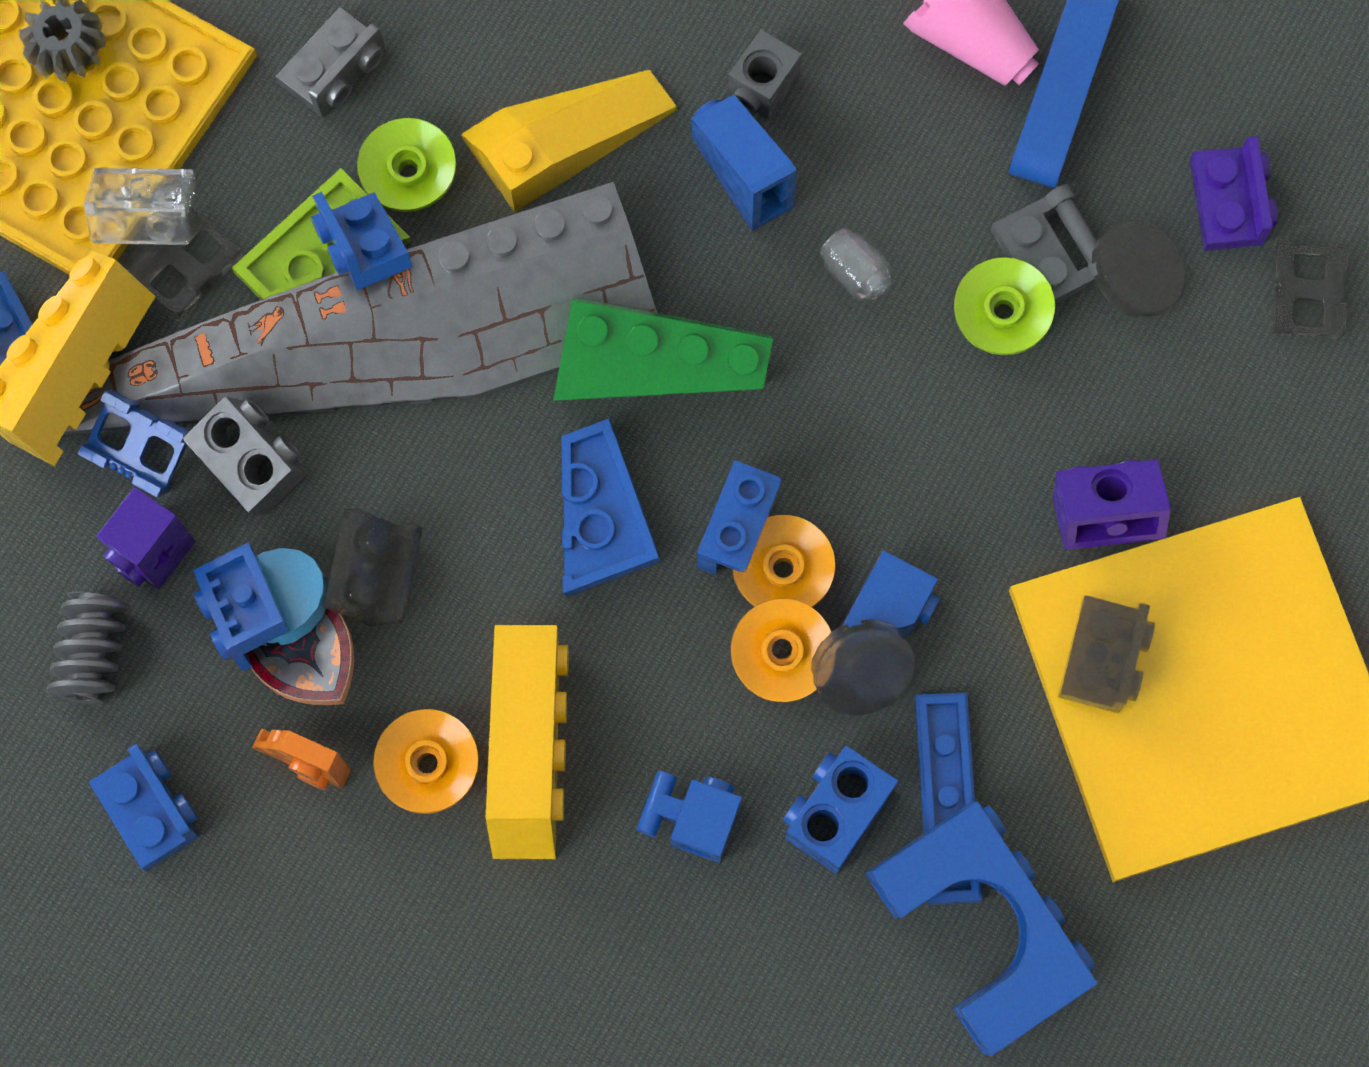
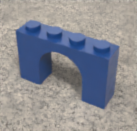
M977 801L968 803L864 874L893 918L904 917L945 888L964 880H973L987 884L1001 893L1009 902L1015 913L1019 929L1018 946L1014 958L1001 975L953 1007L954 1012L981 1053L993 1056L1098 983L1090 972L1095 968V964L1089 953L1080 942L1075 941L1071 944L1060 927L1065 923V918L1058 906L1049 896L1041 898L1031 883V880L1036 877L1031 865L1018 850L1012 854L1002 839L1001 835L1006 830L1000 818L990 806L982 808Z

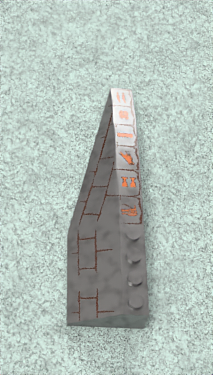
M614 182L407 249L413 267L360 290L355 288L348 272L342 275L335 273L230 311L109 360V370L111 373L102 388L94 387L89 390L79 407L86 415L77 430L67 428L63 435L91 433L104 404L101 401L103 393L109 390L116 391L140 404L139 410H146L161 418V420H170L175 424L182 421L202 420L225 396L242 401L250 399L263 410L267 417L334 411L338 407L361 406V408L382 407L381 404L405 401H410L411 404L432 402V399L456 397L457 400L474 399L559 371L573 297L655 313L657 311L627 217ZM110 413L101 432L127 430L131 424L124 418Z

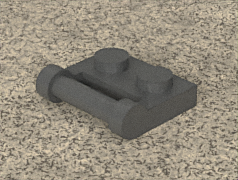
M1069 184L1055 188L1045 197L994 222L991 227L993 236L1007 258L1025 261L1037 268L1045 276L1052 288L1055 304L1106 279L1119 268L1113 255L1110 253L1105 254L1075 205L1076 195ZM1055 213L1059 215L1089 264L1087 267L1077 271L1046 220L1047 217Z

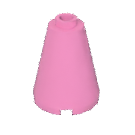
M924 0L922 6L916 12L913 11L903 23L912 33L1004 86L1011 79L1020 85L1039 65L1033 58L1039 50L1006 0Z

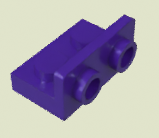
M1258 136L1247 137L1243 146L1239 148L1193 152L1190 158L1204 251L1263 245L1272 227L1277 225L1278 211L1275 199L1273 197L1268 198L1265 181H1268L1270 177V162L1267 152H1260Z

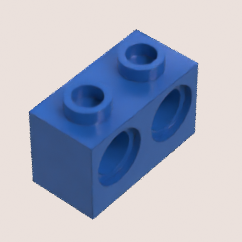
M846 745L838 757L830 752L827 754L812 777L819 784L810 798L807 800L799 795L783 819V822L790 826L786 831L785 840L836 875L898 783L897 779ZM845 774L858 775L865 783L866 792L857 798L846 797L839 791L837 780ZM818 816L831 819L837 829L836 836L829 841L815 840L807 829V824L811 819Z

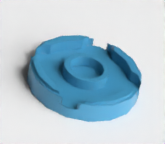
M279 548L262 552L257 557L290 630L267 643L278 642L280 645L293 643L311 632L324 616L327 607L325 602L327 590L329 592L328 580L316 561L300 550Z

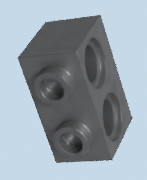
M225 396L183 440L248 513L267 515L308 472L298 462L302 457L299 450L284 436L279 435L276 438L265 426L269 419L258 405L250 399L242 401ZM237 422L240 428V437L236 444L230 447L226 441V431L232 423ZM269 458L273 464V474L270 480L263 484L259 478L258 470L260 464Z

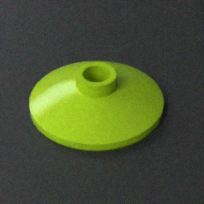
M400 118L382 124L366 138L359 151L357 170L365 192L368 195L375 192L383 207L399 212H412L431 206L446 194L455 177L456 157L450 140L438 127L421 119ZM407 166H413L418 169L417 173L411 177L400 175L401 170Z
M994 258L972 268L960 282L954 300L956 322L965 338L977 348L996 355L1018 354L1035 346L1047 334L1055 313V298L1048 280L1037 268L1015 258ZM999 305H1007L1012 309L1013 314L1009 318L1001 319L996 316L994 309Z

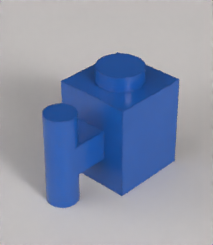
M657 771L636 831L650 837H656L662 819L676 823L670 838L672 847L720 864L741 807L742 797L733 794L735 789L733 785L713 777H705L704 783L691 780L685 800L682 801L671 797L677 777L663 771Z

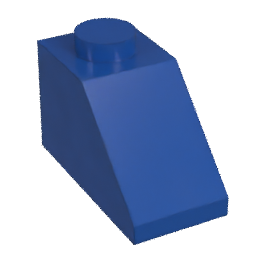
M882 551L835 638V652L844 655L911 635L918 621L927 625L941 599L933 594L938 578Z

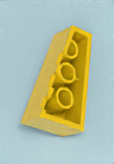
M93 250L88 256L80 259L73 266L69 280L57 295L49 298L42 305L37 320L26 334L17 338L10 345L7 357L0 365V435L13 445L54 467L64 452L57 446L67 428L77 430L86 415L79 407L89 390L94 387L102 388L111 373L108 358L113 351L117 352L125 349L156 297L115 259Z
M495 625L486 798V824L493 859H556V821L564 820V788H557V771H565L566 742L565 740H558V723H567V692H559V676H568L569 648L568 645H559L557 625Z

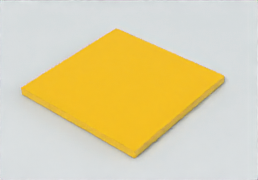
M0 0V235L70 275L73 266L80 259L88 256L92 250L117 261L256 59L257 53L255 48L168 0H81L87 4L90 12H94V14L99 16L103 24L101 32H103L106 38V47L97 50L101 57L100 65L91 63L84 65L86 69L85 78L79 76L76 71H71L66 83L58 79L55 73L47 78L42 76L38 72L36 65L28 63L23 54L25 46L20 40L19 30L29 27L25 20L26 12L34 14L42 12L40 9L41 0ZM44 0V1L47 2V3H49V5H50V7H51V6H55L58 0ZM68 0V1H69L70 4L72 5V4L75 3L77 0Z
M1300 497L1010 587L1009 593L1112 882H1117L1369 801V673Z

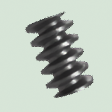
M69 592L67 596L74 600L63 602L60 612L71 620L60 622L57 627L59 635L68 640L57 642L53 650L57 656L64 660L52 663L50 667V673L61 679V681L49 683L46 692L51 697L70 702L93 705L103 704L104 702L98 699V695L115 691V685L101 679L102 673L118 671L119 665L105 659V654L121 651L122 649L121 644L109 639L108 636L109 633L125 630L124 624L112 619V613L128 611L129 605L103 594Z

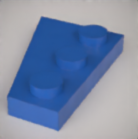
M608 418L562 436V497L564 498L562 548L564 549L565 575H563V594L569 597L662 561L610 419Z

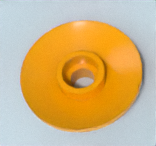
M775 515L767 518L747 570L739 572L733 569V576L740 593L754 607L762 602L779 598L794 599L814 607L825 597L831 587L835 573V557L829 540L817 526L797 516ZM779 562H786L791 565L793 572L790 576L782 578L775 574L774 566Z
M787 598L768 600L749 610L736 626L731 642V659L735 672L741 682L757 696L774 702L796 701L816 691L828 677L835 655L834 639L824 618L811 606L801 601ZM779 639L789 641L792 646L790 654L785 658H778L772 653V646Z
M432 709L412 711L394 720L380 736L374 753V772L383 793L400 808L421 814L446 810L463 799L475 781L479 764L477 746L467 727L454 716ZM426 756H433L438 761L437 768L431 773H423L419 770V762Z

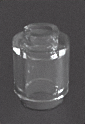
M848 227L842 228L824 243L819 252V255L825 261L824 268L856 301H861L865 298L872 301L882 295L891 284L892 280L889 275L892 271V265L860 232L853 233Z

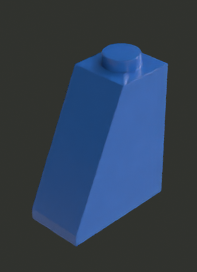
M732 95L723 101L719 99L711 100L701 106L696 111L695 116L691 118L692 139L750 230L754 231L793 209L797 169L736 96Z

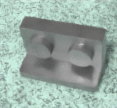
M339 7L276 75L279 85L323 118L332 107L338 108L349 97L352 85L364 72L370 73L382 60L386 47L381 29L373 23L368 27L364 26Z

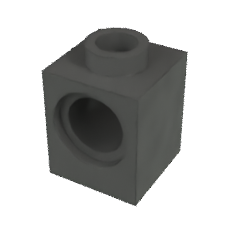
M760 29L728 74V95H735L750 114L757 112L769 119L800 76L802 53ZM758 73H766L773 77V80L768 83H757L751 77Z

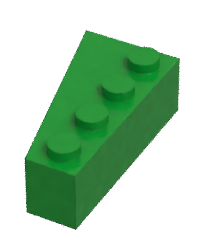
M573 297L553 401L764 389L773 338L769 334Z

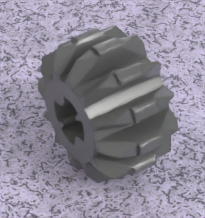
M41 0L40 9L42 12L39 14L26 12L25 20L29 27L19 30L20 40L25 46L23 48L25 58L28 63L36 65L38 72L45 78L55 73L59 80L66 83L71 71H76L79 76L85 78L86 69L84 65L86 63L100 65L101 57L97 50L106 47V38L103 32H101L103 24L99 16L94 14V12H90L87 4L81 0H77L72 5L68 0H58L56 5L51 7L49 3Z

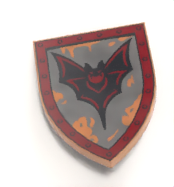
M327 596L325 599L327 607L324 616L311 632L293 643L280 645L278 642L266 643L268 646L261 645L247 652L253 666L251 670L265 686L284 698L311 705L344 704L353 676L354 646L346 622Z

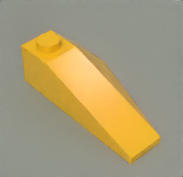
M650 70L502 108L462 133L461 137L516 213L677 111V106Z

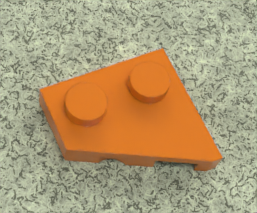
M261 729L252 746L253 749L290 765L289 769L298 774V779L321 790H326L328 783L343 789L352 771L338 752L291 731L272 729L269 732Z

